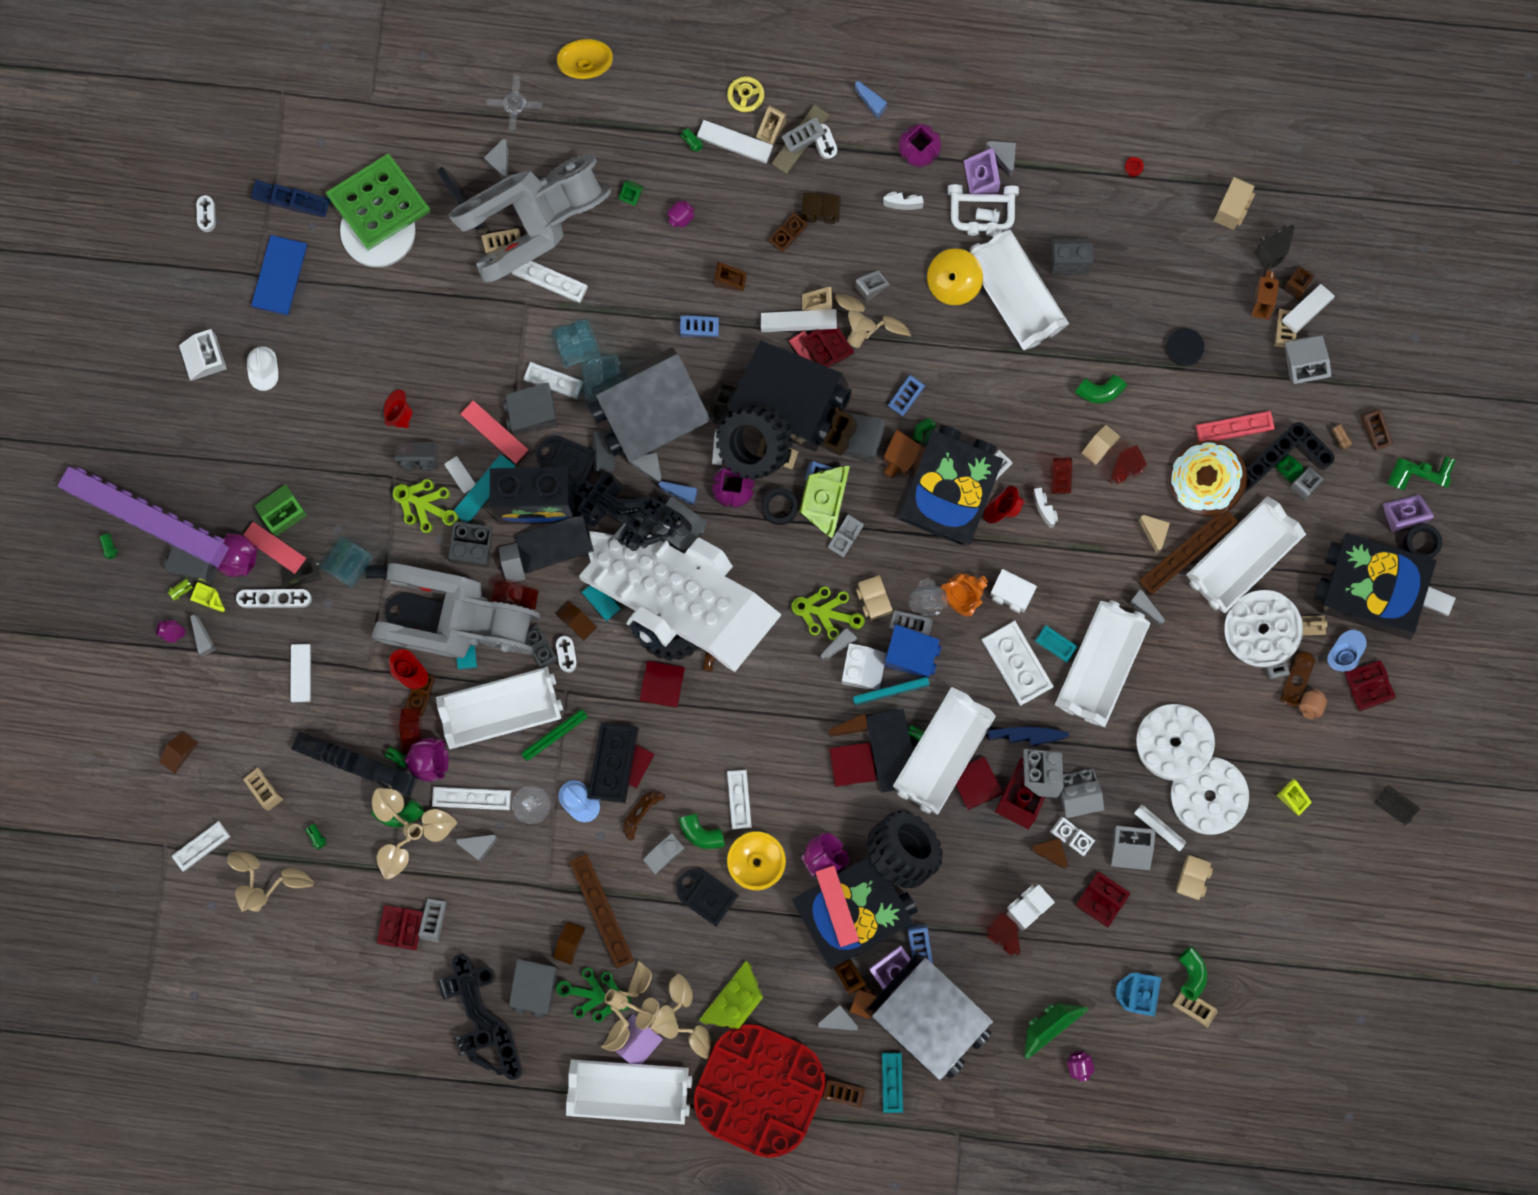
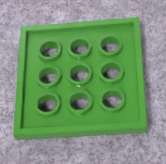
M389 153L326 192L329 200L367 251L431 212L428 205ZM387 175L389 178L387 181L381 182L379 177ZM366 185L373 186V189L369 192L363 190ZM392 189L399 190V193L395 196H392L389 194V191ZM350 195L357 196V199L355 201L351 202L347 200L348 196ZM376 199L383 200L381 205L376 206L373 204ZM402 203L409 204V207L405 210L399 208ZM360 209L367 210L365 215L357 214ZM386 213L393 214L391 219L383 218ZM370 223L378 224L375 229L368 228Z

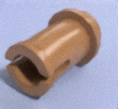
M1342 424L1331 430L1339 443V448L1345 450L1353 445L1352 438L1349 439Z

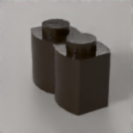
M804 193L802 219L810 223H815L816 220H822L826 224L839 222L841 196Z
M842 411L837 413L832 423V429L827 432L824 439V446L830 452L839 456L845 453L849 445V439L857 429L855 418Z

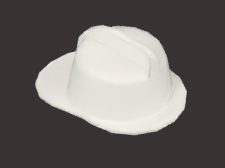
M268 347L253 349L247 357L250 383L258 390H269L278 381L279 373L276 355Z

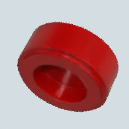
M1131 157L1125 163V172L1132 177L1139 176L1144 169V163L1138 157Z

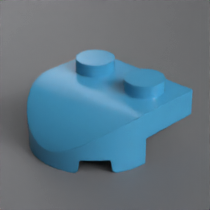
M1130 973L1123 980H1120L1117 985V1000L1129 1012L1155 1017L1162 978L1140 973Z

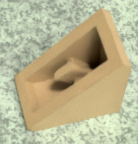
M769 105L756 138L773 145L786 124V114Z
M831 287L802 294V311L832 310Z
M1105 425L1093 437L1081 454L1094 465H1097L1119 440L1120 436Z
M1143 515L1139 518V522L1157 554L1163 547L1170 523Z

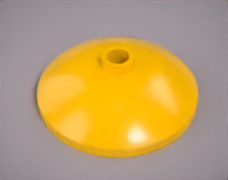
M593 39L573 41L565 45L557 55V65L561 72L575 79L598 77L606 72L613 62L611 49L605 43Z
M956 248L945 250L939 253L929 266L927 273L929 289L939 301L945 304L962 305L968 303L976 297L982 287V266L978 259L966 250ZM952 273L956 276L954 280L950 279V274Z
M750 832L740 836L732 844L728 852L727 865L730 875L737 884L749 890H764L779 881L785 870L786 857L783 847L773 836L763 832ZM756 858L761 861L758 866L753 864V860Z

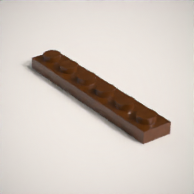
M1229 511L1216 515L1138 582L1152 596L1235 526L1238 521Z
M588 854L570 861L569 863L616 969L634 962V958Z

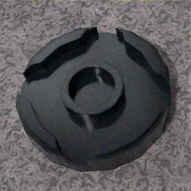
M1182 328L1170 335L1166 344L1167 354L1173 363L1177 365H1193L1201 359L1205 344L1198 332Z

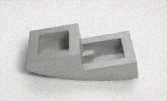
M848 514L828 548L845 557L865 523Z

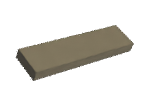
M814 105L799 126L815 117L819 120L820 124H825L830 115ZM806 129V130H805V133H806L807 137H810V135H809V133H808V131H807V129ZM798 134L800 140L803 141L801 134ZM792 138L794 145H796L797 143L795 142L794 138ZM785 144L772 162V166L788 175L809 145L797 153H792Z

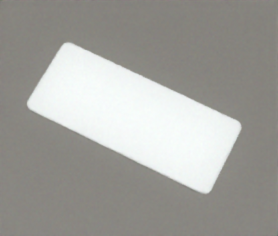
M457 456L445 463L446 468L463 493L474 487L473 479Z

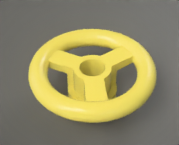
M744 76L735 79L730 84L727 98L734 109L740 112H751L762 104L764 89L755 78ZM749 82L754 84L757 88L753 89L752 86L748 83H743L741 85L740 83ZM734 88L738 91V94L741 97L740 105H738L734 101ZM744 91L749 92L748 95H744V94H742V93H743ZM759 94L758 100L753 105L746 107L747 100L753 95Z

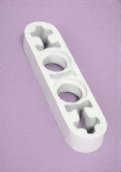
M304 589L241 590L236 596V601L243 608H304L311 604L312 596ZM284 593L288 594V602L280 603L279 596ZM292 593H294V597H301L302 594L308 597L304 600V603H301L300 600H294L295 603L292 604ZM245 594H247L249 598H255L256 604H254L253 600H247L246 604H244L241 598H244ZM262 594L269 595L270 600L268 603H260L259 599Z

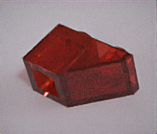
M1138 445L1119 453L1109 480L1110 484L1115 482L1120 484L1126 481V477L1132 474L1135 477L1144 473L1143 469L1146 468L1147 463Z
M495 582L492 601L503 604L508 603L510 605L517 604L523 608L536 609L539 591L511 582Z
M401 709L399 730L403 754H408L411 745L422 739L421 709Z
M1000 913L986 931L989 934L987 938L995 944L1001 943L1004 946L1003 950L1009 955L1013 956L1015 954L1018 956L1021 951L1017 924Z

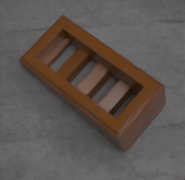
M1375 409L1360 415L1375 451L1393 445L1381 409ZM1376 416V420H1369V418ZM1379 423V427L1374 429L1372 428V425ZM1382 430L1383 434L1375 436L1374 433ZM1385 437L1386 441L1377 443V440Z
M865 713L831 728L829 736L834 737L866 731L868 727Z
M827 1079L823 1099L861 1108L866 1089ZM832 1085L836 1086L834 1097H830ZM843 1087L842 1097L838 1099L839 1089ZM847 1089H851L849 1101L845 1100ZM855 1091H859L857 1102L854 1103Z

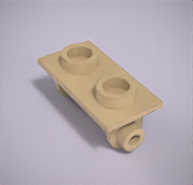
M1325 615L1301 616L1303 636L1326 635L1327 620H1325Z

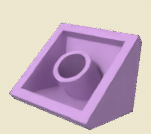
M994 148L964 160L970 194L999 192L1000 180Z
M1420 494L1383 504L1391 532L1425 524L1434 518L1433 513Z
M900 945L871 966L869 970L882 989H884L911 959Z
M633 1014L627 1020L629 1023L627 1028L630 1030L629 1038L626 1044L621 1049L616 1050V1052L630 1064L642 1065L663 1039L650 1027L644 1030L637 1028L635 1023L637 1016Z

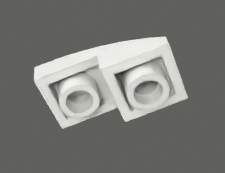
M890 192L883 198L884 206L900 210L921 209L924 204L922 196L911 195L903 199L902 193L897 194V192Z
M1036 488L1033 490L1036 507L1044 522L1049 528H1053L1055 522L1058 521L1057 511L1053 510L1052 505H1044L1047 504L1046 493H1042V488Z
M1062 816L1050 831L1055 837L1060 838L1062 842L1082 856H1085L1095 842L1089 835L1075 827Z

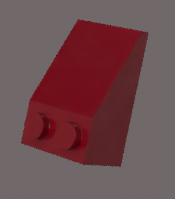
M1022 757L1019 759L994 812L1029 830L1036 820L1046 797L1038 796L1025 786L1024 759Z

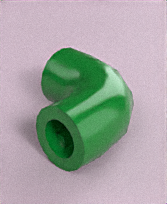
M1114 374L1103 385H1096L1085 378L1075 393L1091 403L1104 404L1115 400L1122 394L1127 384Z
M411 799L403 807L402 811L396 814L406 822L414 823L425 813V810L418 802ZM373 810L370 813L378 821H380L386 826L396 828L405 827V825L398 821L394 816L390 821L384 822L379 820L375 816Z
M697 814L678 818L685 838L694 846L704 850L725 847L721 828L713 830L703 829Z
M1190 946L1178 957V960L1185 966L1188 972V979L1181 987V992L1187 999L1196 1001L1207 985L1208 972L1202 957Z

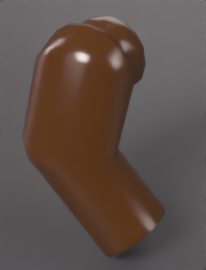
M709 652L705 654L703 671L712 672L713 662L716 660Z

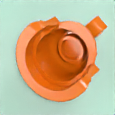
M960 572L950 578L947 583L942 584L941 593L953 610L963 616L970 617L975 612V609L983 603L980 598L983 595V588L987 587L986 583H988V580L984 575L977 579L975 576Z

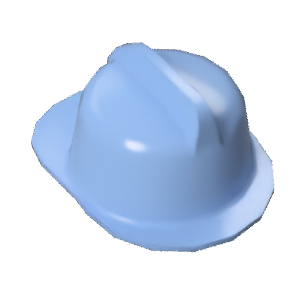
M1348 630L1343 633L1328 654L1327 661L1329 666L1341 672L1355 669L1367 646L1364 634L1357 630Z
M572 780L566 782L560 788L558 794L559 802L577 821L590 822L599 814V801L589 800L587 798L589 789L580 781Z

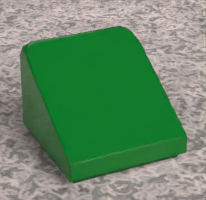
M626 180L618 199L636 206L644 186Z
M1289 454L1275 466L1289 483L1295 481L1304 472L1302 464Z

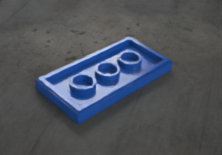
M273 235L270 236L251 304L252 308L289 316L308 247L307 243Z

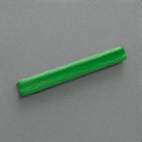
M580 709L521 753L523 758L529 761L587 719L588 716L585 711Z

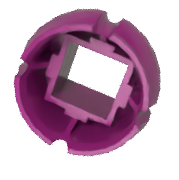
M914 124L908 127L907 132L904 131L899 139L901 157L907 159V163L914 167L930 165L933 163V159L938 158L941 151L939 134L936 131L933 132V128L926 124ZM919 133L930 142L921 152L911 143Z
M724 466L716 472L712 479L714 482L711 485L713 496L724 507L729 505L733 508L742 507L751 500L754 494L752 491L755 487L754 480H751L750 477L747 479L743 478L741 493L723 491L725 476L741 478L740 473L735 475L731 472L732 469L730 467L726 468Z
M228 533L227 537L223 539L225 540L223 544L228 546L229 549L219 567H216V570L228 577L247 576L255 566L258 546L253 545L243 535Z
M424 738L411 745L405 761L412 776L425 782H435L445 777L443 773L448 771L449 756L448 750L443 748L445 746L443 740Z
M822 833L817 835L806 845L804 855L801 858L812 877L817 876L816 871L835 866L836 872L839 874L849 863L847 851L842 850L844 845L833 834Z

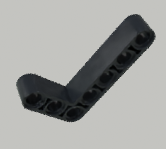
M1296 422L1246 468L1248 487L1245 489L1244 494L1249 492L1295 447L1321 470L1329 468L1334 462L1335 456L1305 424ZM1293 429H1299L1302 436L1294 435ZM1282 441L1286 442L1288 449H1282L1279 443ZM1307 442L1313 443L1315 450L1308 449ZM1270 454L1274 456L1275 461H1267L1266 455ZM1320 456H1326L1329 463H1323L1320 460ZM1252 468H1259L1261 475H1255Z

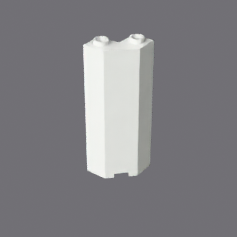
M1000 230L992 235L993 239L988 243L973 245L970 248V253L978 259L982 266V285L1022 349L1027 350L1036 347L1049 336L1050 338L1055 336L1068 326L1069 323L1012 231L1003 232Z
M1267 496L1186 574L1190 580L1189 584L1209 601V605L1214 610L1219 609L1226 613L1306 533L1299 522L1286 515L1277 501Z
M1109 600V602L1100 601L1055 703V706L1066 713L1075 714L1084 718L1086 722L1105 727L1150 626V622L1144 618V614L1134 611V613L1125 612L1119 607V603Z
M548 667L436 697L437 708L443 723L444 735L449 749L561 719L560 711H563L561 700H557L553 685H556L554 673L550 674Z
M951 687L894 783L893 787L898 791L897 794L921 806L920 809L927 814L932 812L938 815L995 719V714L989 708L974 702L966 693Z
M571 1060L566 1116L685 1124V1116L689 1117L690 1105L687 1104L688 1088L692 1086V1076H688L689 1068Z

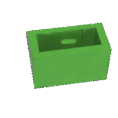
M286 484L255 505L259 515L276 537L307 516Z

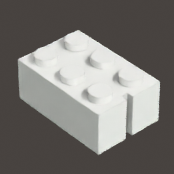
M1032 885L1021 895L1023 897L1021 901L1017 898L1007 907L1009 911L1006 915L1021 932L1055 903L1040 885L1037 887Z

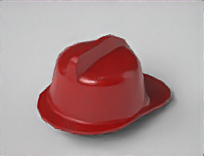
M399 389L392 392L385 402L384 422L386 426L392 425L396 428L403 427L407 429L409 428L413 410L407 403L405 392Z
M1008 486L992 499L984 510V520L987 523L993 524L999 522L1004 517H1016L1025 504L1024 499L1019 496L1018 489L1015 486Z
M398 649L390 655V672L395 680L400 681L405 687L410 689H419L427 684L428 673L412 652L406 649Z

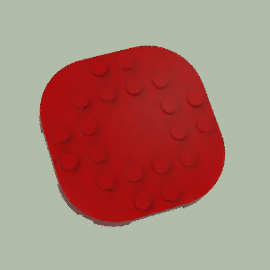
M741 1025L739 1029L733 1028L723 1034L716 1042L696 1087L694 1108L697 1118L703 1128L714 1137L754 1155L767 1158L785 1155L794 1150L807 1133L824 1092V1069L816 1054L803 1044L758 1025Z

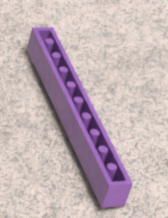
M71 467L67 468L58 484V487L65 492L217 568L221 564L229 549L228 546L223 544L225 540L216 535L212 538L208 536L209 532L200 527L196 530L190 522L186 520L180 522L174 514L168 512L166 515L162 513L163 509L156 505L150 507L147 505V501L139 497L135 500L131 498V493L123 489L119 492L116 490L117 487L109 482L105 485L101 483L102 479L93 474L91 477L87 476V472L79 467L76 470Z

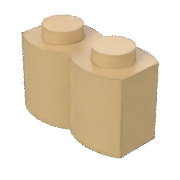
M880 575L858 583L859 588H856L859 600H864L865 606H862L865 617L869 616L872 621L893 613Z
M1188 855L1175 893L1195 900H1199L1200 897L1203 898L1207 890V886H1204L1206 878L1210 879L1213 868L1210 867L1211 863Z

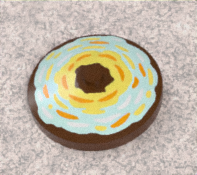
M1213 440L1200 441L1188 446L1177 456L1170 472V486L1175 499L1190 513L1199 516H1216L1229 511L1240 501L1247 486V470L1240 455L1229 445Z

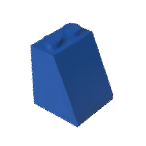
M895 625L884 667L929 679L930 674L934 675L937 664L933 663L934 658L940 655L942 646L938 645L939 639Z

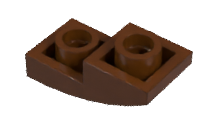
M793 212L787 221L770 237L769 241L780 251L784 252L809 224Z
M428 675V681L424 687L411 689L404 708L406 712L419 716L424 715L435 682L434 676Z

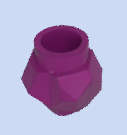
M173 619L165 620L164 622L159 621L156 629V636H160L162 640L169 643H175L178 639L184 637L186 633L185 628Z

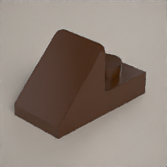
M851 959L834 968L848 995L866 986Z

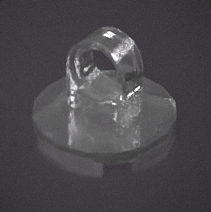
M930 578L921 580L918 588L913 590L909 596L911 610L913 612L915 610L921 612L922 616L940 614L942 612L941 609L947 607L946 592L937 587L935 581Z
M526 786L514 795L512 811L515 817L522 823L534 825L544 821L549 815L551 802L547 793L541 788Z

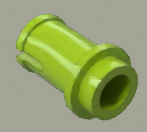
M185 578L175 587H170L168 594L173 601L176 599L180 600L179 597L193 589V587Z

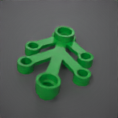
M585 968L582 971V977L589 982L594 991L572 987L567 981L559 982L556 987L558 995L562 997H567L571 994L592 999L583 1006L574 1009L573 1014L576 1018H583L586 1012L602 1003L606 995L595 979L594 971L590 968ZM586 970H590L592 973L589 978L584 975ZM604 972L601 975L602 982L607 984L609 989L619 991L613 981V975L609 972ZM606 974H609L611 977L608 982L603 979ZM564 985L568 987L566 993L561 991V987ZM626 996L627 999H628V1003L631 1004V1003H632L631 997H630V996ZM608 1005L601 1011H595L592 1016L593 1020L598 1023L602 1022L607 1015L613 1012L610 1009L611 1006ZM627 1006L625 1009H620L619 1011H625L629 1007ZM577 1009L583 1010L582 1016L576 1015ZM596 1013L602 1014L601 1020L595 1019Z

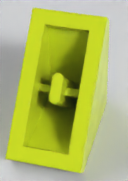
M1295 779L1289 781L1276 795L1298 816L1312 803Z

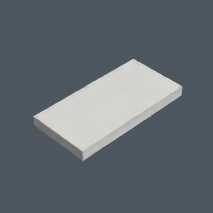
M1016 621L1011 622L981 640L1019 706L1054 687Z

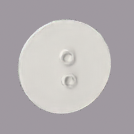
M376 199L373 204L376 206L381 205L383 200ZM404 203L399 206L402 210L408 208ZM360 209L357 214L365 215L367 210ZM386 213L383 218L391 219L393 214ZM343 218L340 226V235L346 251L354 260L365 266L379 268L393 265L407 255L415 240L416 225L415 222L369 251L365 249ZM370 223L368 228L375 229L378 224Z

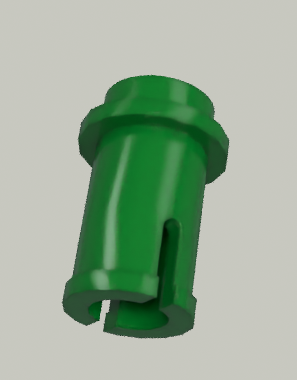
M689 128L681 133L680 137L690 146L691 151L698 152L703 147L702 140L698 139Z
M111 534L100 536L99 540L104 550L103 556L108 560L117 557L118 549L114 547Z
M911 725V731H908L909 737L920 741L925 731Z
M390 746L387 750L389 753H385V757L399 764L398 767L406 768L407 763L405 759L407 754L404 755Z
M312 824L309 828L305 829L313 843V848L319 850L327 845L325 842L326 838L322 837L316 824Z

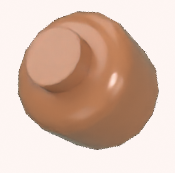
M1312 689L1303 694L1299 709L1307 719L1319 718L1325 711L1327 699L1323 692Z

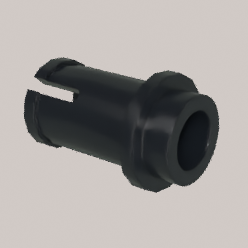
M383 565V567H366L367 579L383 578V580H386L388 567L386 565Z

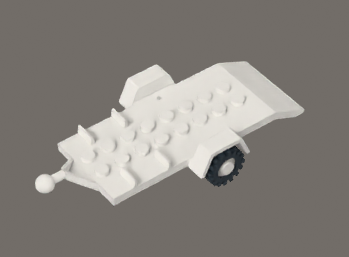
M623 524L615 535L589 531L594 552L589 553L591 562L579 575L580 580L635 610L626 624L630 625L633 620L636 621L631 627L632 633L646 647L649 646L650 649L657 650L661 645L666 647L677 634L709 652L727 668L735 672L781 616L778 611L757 594L725 577L733 567L725 553L699 537L684 554L669 546L667 540L648 545L647 548L639 547L638 550L631 551L618 542V537L626 524Z

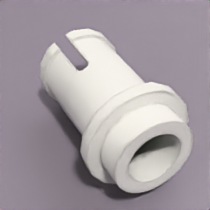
M977 208L976 220L998 223L1000 211H997V209Z

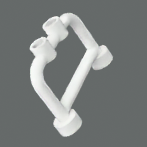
M948 185V195H951V221L957 229L968 231L967 234L970 236L979 235V231H986L987 236H992L1000 230L1006 231L1010 229L1014 224L1015 196L1019 195L1018 186H1005L1004 195L963 194L962 185ZM959 201L1007 202V221L1004 224L994 222L987 224L978 222L962 223L958 218Z

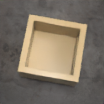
M1234 177L1215 216L1214 222L1232 230L1235 229L1236 225L1240 226L1255 196V193L1252 192L1255 186Z

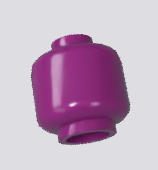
M680 200L676 201L667 211L669 216L668 222L675 228L677 226L685 228L695 217V209L685 200L683 202Z
M1085 1051L1073 1052L1067 1059L1068 1070L1073 1079H1078L1080 1082L1087 1081L1095 1072L1092 1057L1090 1054L1085 1053Z

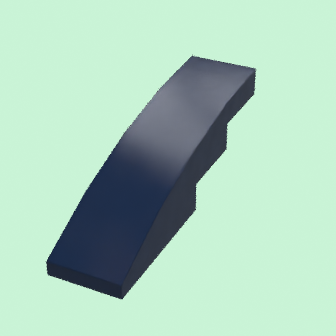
M259 180L255 181L250 199L323 218L326 217L330 203L329 199L296 188L290 189L277 184L271 185Z
M1037 727L1004 728L988 731L987 733L989 741L1008 737L1009 744L1028 740L1030 747L1069 737L1068 732Z

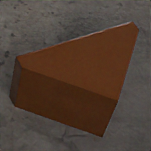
M717 262L714 279L715 287L744 291L747 273L725 263Z
M1299 266L1283 290L1299 300L1315 275Z
M570 601L556 614L583 641L597 628Z
M182 731L166 745L159 762L175 774L198 745V742Z
M1060 838L1034 845L1030 850L1063 869H1066L1068 865Z
M567 922L558 939L553 958L572 965L586 928Z

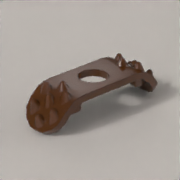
M1305 651L1297 653L1280 697L1282 703L1294 707L1299 705L1315 663V658L1312 654ZM1294 676H1301L1303 678L1301 686H1294L1292 684Z
M653 791L644 794L623 822V832L628 840H634L637 824L653 804L656 805L659 800L665 799L663 793ZM643 807L641 813L636 815L637 810Z

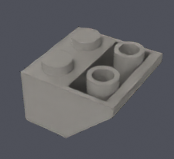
M1322 334L1284 342L1289 378L1293 384L1331 377L1329 356Z
M1024 749L1025 786L1038 796L1058 798L1064 787L1062 753Z
M1094 769L1063 775L1064 787L1060 793V799L1066 818L1104 810L1103 794Z
M1115 826L1111 867L1150 870L1154 851L1155 830Z

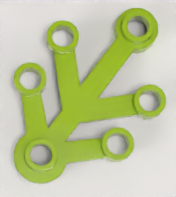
M425 479L422 483L411 487L405 484L397 485L393 490V498L401 503L406 524L414 525L417 521L416 516L411 512L409 502L416 506L421 523L420 529L424 533L428 534L433 530V525L428 521L425 510L441 517L442 521L448 526H454V522L459 521V516L456 512L452 510L444 511L429 503L440 498L448 499L450 491L447 488L442 487L436 492L418 498L412 494L422 490H433L434 483L431 480ZM430 482V487L426 489L425 484ZM446 490V496L442 497V491ZM402 491L406 493L404 497L400 496ZM453 515L454 521L450 522L449 517ZM409 516L413 517L412 522H408ZM429 524V529L425 531L424 526Z
M828 587L820 588L818 593L808 599L798 597L792 602L793 613L804 618L809 627V632L813 636H817L821 628L818 624L814 623L810 613L818 615L828 632V638L832 641L839 636V631L833 627L828 618L849 623L850 627L855 630H859L864 626L865 620L861 614L856 613L851 616L831 610L840 604L848 602L849 595L846 592H840L836 598L821 607L812 605L821 599L829 598L830 589ZM827 590L828 595L822 596L821 591ZM841 595H846L847 599L845 601H841L839 597ZM800 603L805 605V608L802 610L797 607ZM854 618H859L861 622L855 624L853 620ZM814 626L819 629L816 633L811 631V628ZM835 631L837 636L832 638L830 632Z

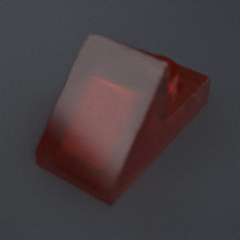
M1072 457L1053 458L1051 466L1052 494L1071 493Z

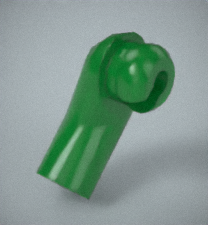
M925 418L916 424L912 440L921 443L923 432L933 430L936 426L935 421Z

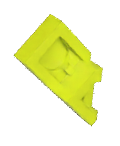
M197 582L190 600L224 613L225 609L216 589Z

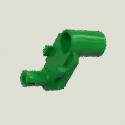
M1445 456L1439 472L1431 471L1433 466L1421 462L1419 466L1398 457L1387 484L1405 491L1411 475L1414 474L1448 488L1452 481L1449 475L1457 460H1450V457Z

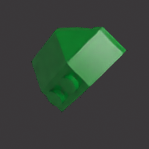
M1050 1004L1043 1010L1045 1014L1042 1017L1038 1018L1036 1016L1028 1022L1030 1026L1026 1029L1024 1058L1028 1060L1086 1013L1088 1008L1066 1004H1056L1055 1006Z

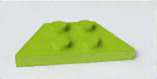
M841 466L809 474L807 477L799 512L831 538L834 537L850 466Z
M745 961L699 1021L705 1025L709 1023L721 1027L740 1028L763 999L750 963Z

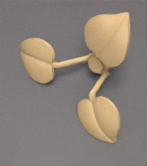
M835 294V299L839 305L849 310L848 318L852 331L847 342L851 346L860 348L864 339H868L880 326H885L887 330L893 333L911 337L907 327L898 319L883 316V321L876 325L871 319L860 313L864 312L865 307L857 298L847 294Z
M377 788L372 797V809L375 816L384 822L390 821L394 816L405 825L403 832L406 836V839L397 844L396 847L392 844H387L379 849L376 861L383 878H393L406 867L409 861V854L405 849H400L402 845L410 842L411 839H419L422 833L430 841H441L457 825V821L444 811L431 809L422 815L423 825L408 823L396 814L401 812L404 807L402 795L393 789Z
M237 851L228 854L227 862L230 867L237 871L245 872L249 870L250 887L239 886L235 891L236 901L242 912L248 909L255 912L260 911L262 906L267 903L269 895L281 881H283L284 885L291 888L314 886V881L302 870L286 868L281 872L282 877H279L269 891L264 894V890L261 888H254L253 869L260 867L259 860L247 852Z
M639 961L628 992L610 989L605 995V1003L610 1005V1009L615 1011L621 1019L614 1024L607 1040L601 1046L605 1050H619L626 1044L629 1038L630 1030L627 1028L629 1023L619 1012L620 1009H625L628 1006L638 1011L639 1014L636 1017L635 1023L636 1027L641 1030L648 1028L652 1024L654 1016L659 1011V1002L654 998L646 999L642 1008L628 1003L626 996L638 997L639 993L646 991L652 978L650 969Z
M676 973L670 980L669 994L677 1005L673 1009L667 1005L662 1006L655 1016L650 1029L668 1039L675 1038L678 1032L690 1033L689 1043L691 1048L702 1058L709 1059L711 1055V1037L706 1028L700 1025L695 1026L694 1031L693 1029L678 1028L674 1012L681 1005L689 1007L693 994L688 981L681 974Z

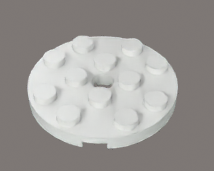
M1258 590L1241 597L1232 609L1229 610L1225 621V638L1229 648L1241 661L1255 667H1273L1285 662L1298 649L1303 636V622L1297 607L1284 595L1270 590ZM1261 624L1269 626L1267 633L1261 634L1259 632Z
M1170 704L1156 708L1144 718L1138 729L1136 745L1140 760L1150 772L1163 779L1178 781L1180 779L1192 778L1206 768L1214 752L1215 738L1211 725L1201 713L1185 705ZM1179 738L1181 744L1174 747L1171 745L1170 739Z
M1212 757L1206 768L1192 778L1173 781L1170 799L1176 817L1184 826L1199 834L1216 835L1232 829L1241 821L1248 807L1249 790L1244 776L1233 764L1226 760ZM1206 791H1213L1215 794L1213 801L1205 799L1204 794Z

